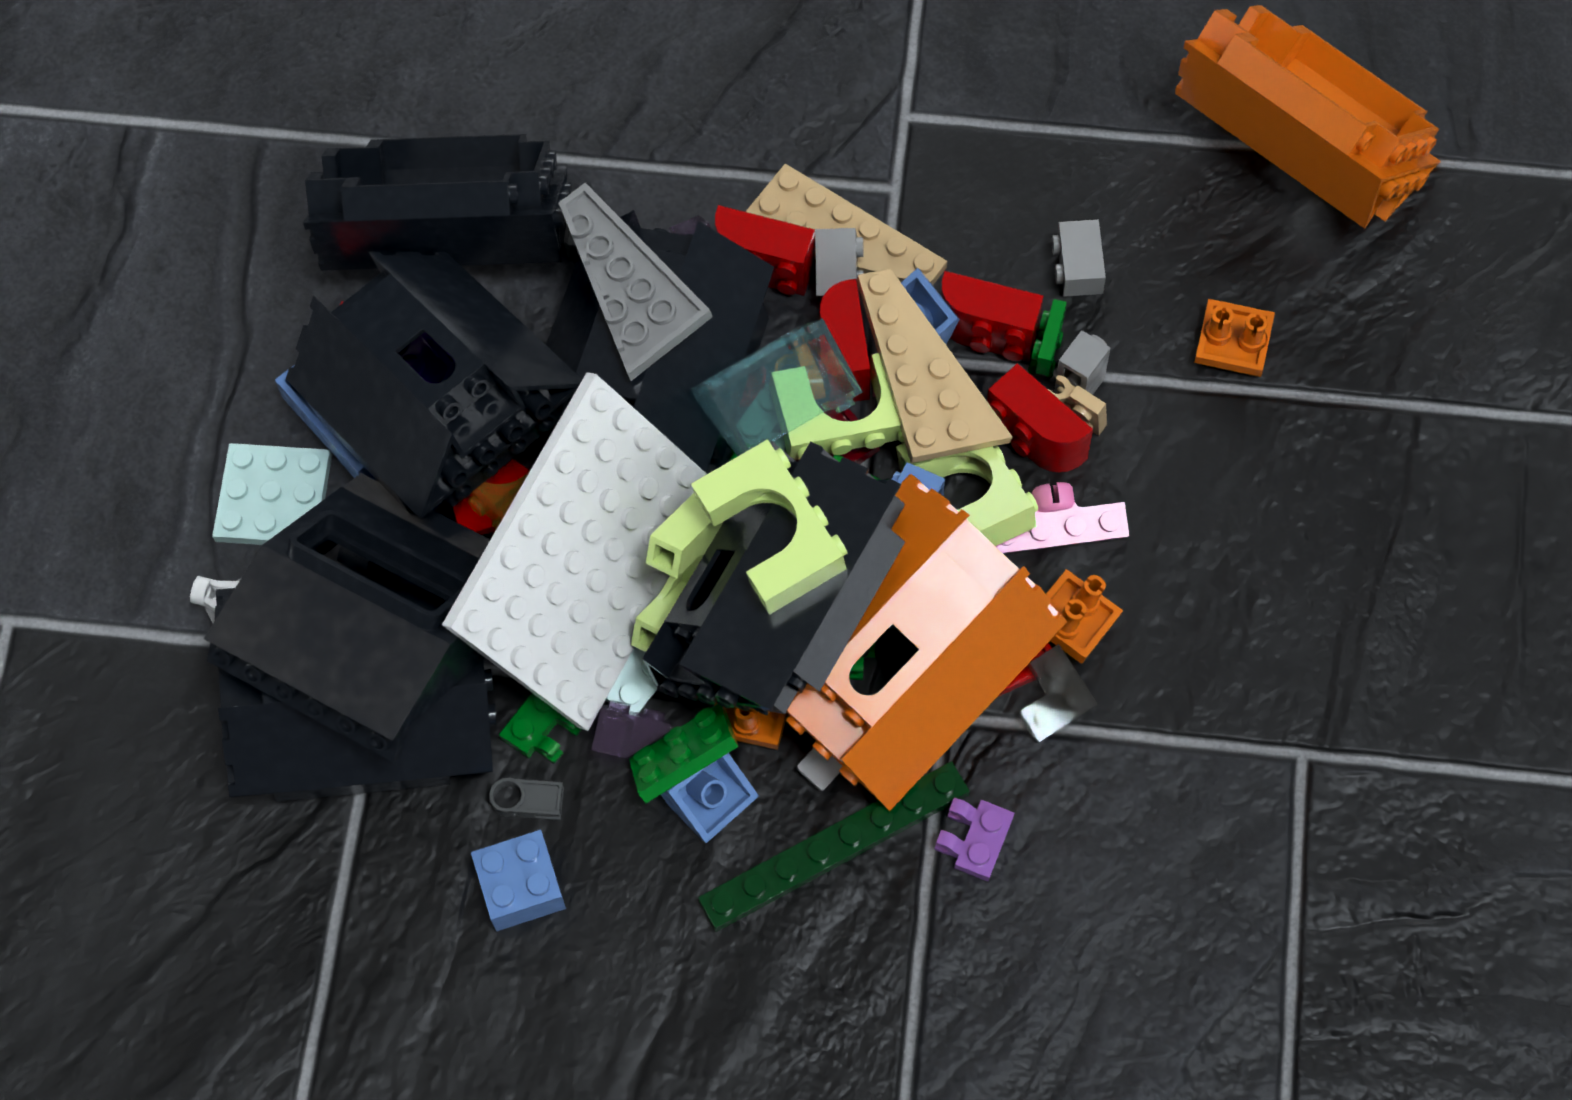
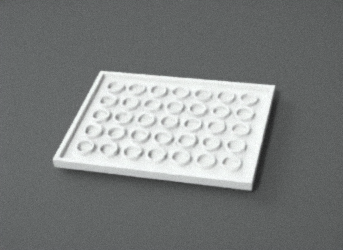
M587 372L442 626L578 728L588 731L634 649L631 641L636 617L657 597L670 576L646 564L650 535L694 493L691 483L707 475V473L597 374Z

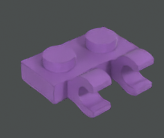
M954 798L947 817L969 825L970 829L965 841L960 840L950 832L941 830L934 849L943 854L958 858L955 869L988 882L1015 813L984 800L980 801L976 809L966 801Z

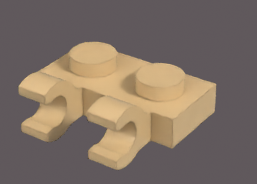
M1058 375L1056 383L1060 386L1057 388V394L1051 390L1049 391L1093 429L1094 433L1100 435L1107 426L1106 403L1080 386H1073L1066 377Z

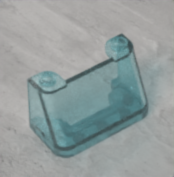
M823 318L797 327L691 389L697 403L737 457L767 439L770 443L774 442L825 411L835 409L837 413L848 409L855 404L853 398L863 393Z

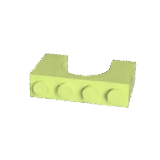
M879 353L871 354L869 363L870 379L878 406L870 415L857 421L846 422L836 420L820 410L813 398L805 367L771 373L769 391L780 431L784 438L786 452L794 460H800L810 441L822 446L829 454L833 453L834 455H843L852 449L861 447L874 449L887 442L897 440L904 442L900 428L901 424Z
M767 439L691 483L696 499L714 527L742 510L759 503L780 505L788 509L796 517V532L787 547L746 571L753 590L770 615L845 571L847 568L843 556L848 554L839 536L836 534L831 537L825 526L829 523L820 507L816 505L812 508L806 497L810 496L802 479L799 476L793 479L787 470L791 467V464L781 448L774 450Z
M905 442L896 446L901 471L907 462L911 463ZM998 446L911 463L942 478L956 473H971L987 480L991 484L987 493L979 500L957 511L962 509L970 514L967 520L994 546L1037 527L1035 512L1038 511V505L1030 492L1025 493L1021 488L1022 484L1017 472L1014 469L1009 470L1007 468L1003 453Z
M694 493L650 535L646 564L670 576L657 597L635 619L631 645L644 652L648 650L722 525L720 523L715 527L713 526Z

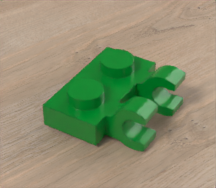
M1053 299L1051 310L1043 311L1040 328L1028 367L1029 374H1034L1036 370L1037 374L1052 378L1056 366L1054 355L1056 349L1061 347L1064 335L1062 325L1067 302Z
M532 693L500 732L499 736L502 741L528 759L534 751H537L555 764L562 756L563 751L559 749L561 747L559 743L547 737L557 723L575 736L582 729L578 728Z

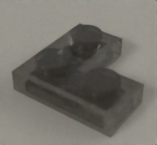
M1058 644L1027 665L1046 695L1017 714L1035 742L1038 743L1098 703Z

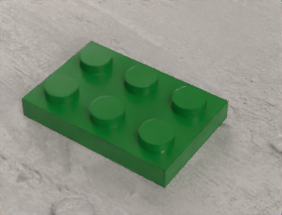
M717 704L712 708L701 710L694 719L681 727L672 728L662 739L652 745L641 747L634 756L629 758L638 794L645 803L650 802L739 747L727 712L722 706Z

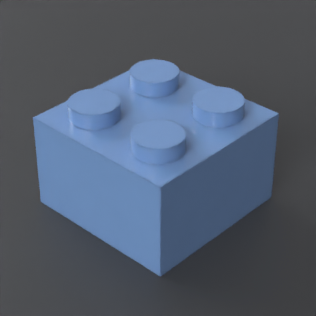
M541 830L471 852L489 916L496 932L566 909Z

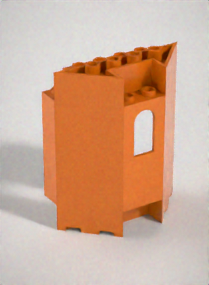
M1262 5L1250 6L1239 25L1234 22L1237 16L1228 9L1215 10L1199 37L1193 40H1186L1184 43V49L1189 53L1180 63L1178 75L1182 79L1176 86V95L1364 229L1374 214L1383 221H1386L1414 190L1419 191L1429 178V174L1441 162L1430 154V151L1437 142V139L1434 137L1439 128L1424 118L1427 114L1425 109L1305 26H1291Z
M912 474L905 478L895 495L905 503L891 529L905 541L902 549L820 692L804 690L802 693L797 692L786 711L789 717L785 720L798 734L802 735L806 731L816 740L812 747L827 761L831 757L836 759L842 765L839 773L853 786L860 782L889 811L1067 623L1063 615L1050 605L1052 601L1042 588L1028 578L1030 573L1025 566L1019 569L967 520L970 514L962 509L957 511L947 498L932 488L929 490ZM893 624L919 650L878 693L862 695L856 692L850 684V670L858 659Z

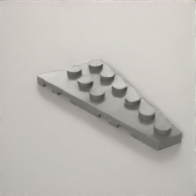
M584 183L560 201L559 205L630 381H632L713 316L710 309Z

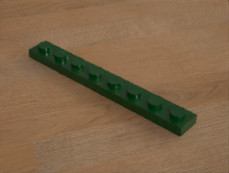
M951 761L921 777L890 811L878 800L699 896V903L714 930L718 932L951 806L954 798L961 800L969 796L970 790Z

